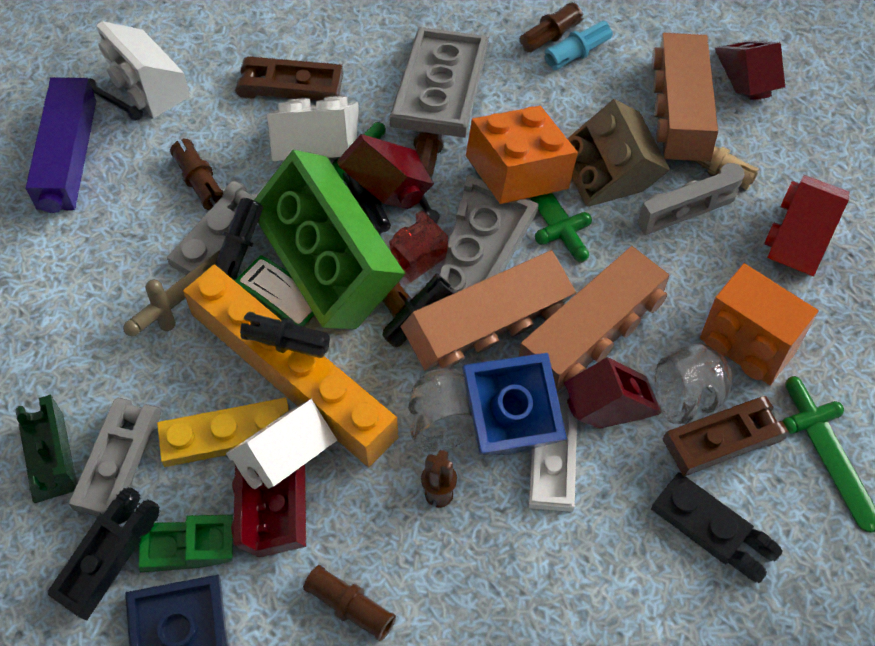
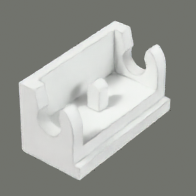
M310 399L289 410L228 451L226 455L230 461H234L246 482L253 489L262 485V482L269 489L335 443L337 439L313 400Z

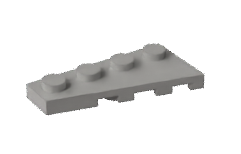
M467 174L464 193L456 214L455 226L449 239L447 255L440 272V276L451 285L450 287L455 290V293L505 270L537 214L538 203L522 199L499 204L484 181Z

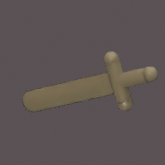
M220 250L166 291H164L160 281L156 279L148 281L145 289L150 304L125 322L123 326L125 334L136 336L156 320L161 330L171 331L176 325L171 309L185 299L183 290L215 264Z

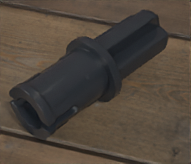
M343 173L342 176L347 187H349L350 192L379 235L389 231L391 224L380 203L381 201L350 175Z
M249 198L240 199L228 232L223 231L222 233L225 239L215 262L217 267L234 280L238 277L237 274L248 246L253 247L254 245L250 241L263 210V205Z
M436 273L412 299L407 298L404 301L406 306L383 329L382 336L393 347H400L407 340L401 325L412 312L454 294L455 290L450 287L451 285L442 276Z
M248 312L243 318L245 321L250 322V325L241 324L240 336L244 340H252L275 346L276 350L281 353L290 350L322 358L328 352L330 336L326 332L295 325L290 318L280 321L257 315L253 312Z

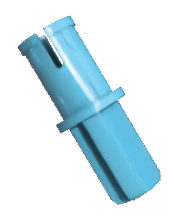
M601 21L581 33L572 31L568 38L544 50L546 54L544 55L545 61L556 71L579 57L582 59L586 58L589 50L612 38L613 31L610 29L609 23Z

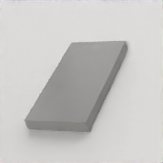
M418 27L390 114V127L466 138L488 50L489 37Z

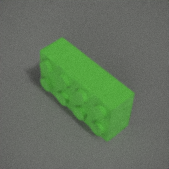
M293 149L254 199V201L263 205L258 224L322 328L357 329L406 274L327 156Z

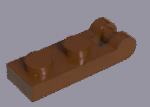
M246 57L243 59L240 68L243 76L237 80L235 92L241 98L254 99L256 96L291 99L310 98L313 101H320L326 97L339 96L343 79L342 64Z
M761 396L671 429L665 433L662 440L683 477L763 446H772L786 439L790 433L782 421L777 422L771 412L774 407L767 396ZM753 421H757L760 426L759 429L756 428Z

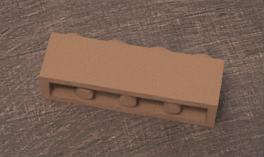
M663 32L660 47H654L652 54V70H655L653 92L659 93L655 101V117H661L657 123L656 141L663 143L664 159L711 162L718 135L708 37L707 35Z
M630 246L524 339L520 344L518 357L548 353L558 393L565 385V381L586 370V367L595 360L598 363L605 359L614 346L613 342L621 335L625 338L631 335L639 325L640 317L647 311L654 313L659 309L667 298V293L664 290L670 274L636 248Z
M550 250L412 312L401 325V328L424 371L437 365L442 370H446L465 359L463 353L475 348L477 353H481L499 343L498 336L508 331L514 337L534 325L532 320L543 316L546 321L577 292L553 250Z

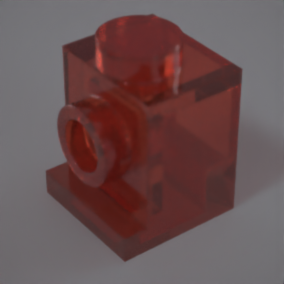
M423 210L416 213V223L410 227L401 228L389 241L391 253L406 273L404 276L410 282H413L444 260L447 255L448 235Z

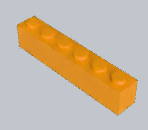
M215 264L183 290L191 314L295 405L299 406L312 399L337 441L368 468L399 438L397 416L325 356L317 358L290 350L281 353L276 350L275 346L242 339L240 336L241 324L250 325L249 321L243 319L248 312L282 320Z

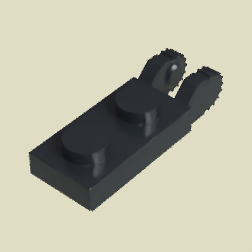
M680 472L676 474L651 507L652 511L723 564L729 563L755 583H760L767 575L766 568L748 553L737 550L744 542L763 557L774 562L782 554V547L772 540L770 536L763 531L753 529L754 526L689 478L683 477Z
M127 487L120 491L104 514L100 513L47 591L48 596L77 617L88 621L141 541L140 537L150 532L154 522L160 516V506L148 499L140 503V494L133 488Z

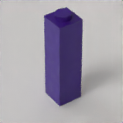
M50 77L25 187L36 210L57 213L61 210L76 209L97 102L88 78Z

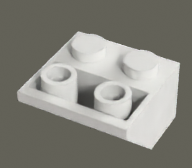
M104 21L96 25L101 41L98 42V47L110 64V67L107 68L109 77L118 88L124 86L127 89L129 99L139 110L144 108L154 119L190 97L184 72L144 30Z
M333 96L316 101L317 105H310V98L287 100L286 103L278 104V110L267 114L272 161L285 160L293 149L327 156V158L341 157L357 138L358 102L347 103V96Z

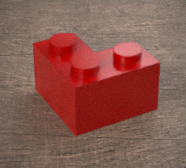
M803 175L800 183L792 181L780 206L788 210L781 225L773 222L764 242V245L771 247L767 258L814 277L849 201L850 192L807 175Z

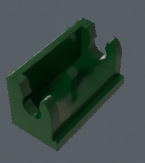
M51 394L39 398L40 411L27 413L23 406H18L15 410L16 418L19 422L29 490L34 504L74 492L77 486L64 416Z

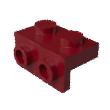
M305 464L269 489L263 482L258 488L253 489L235 465V477L232 482L234 520L231 525L234 545L256 557H265L306 547Z

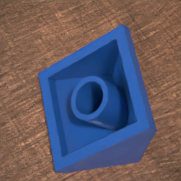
M548 353L462 366L479 455H511L567 439Z

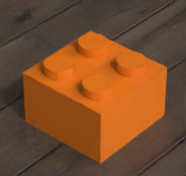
M541 105L472 118L466 157L499 204L569 189L578 151Z
M743 263L715 297L700 339L705 342L706 346L713 353L719 356H727L739 364L744 373L755 380H763L771 386L799 349L819 310Z

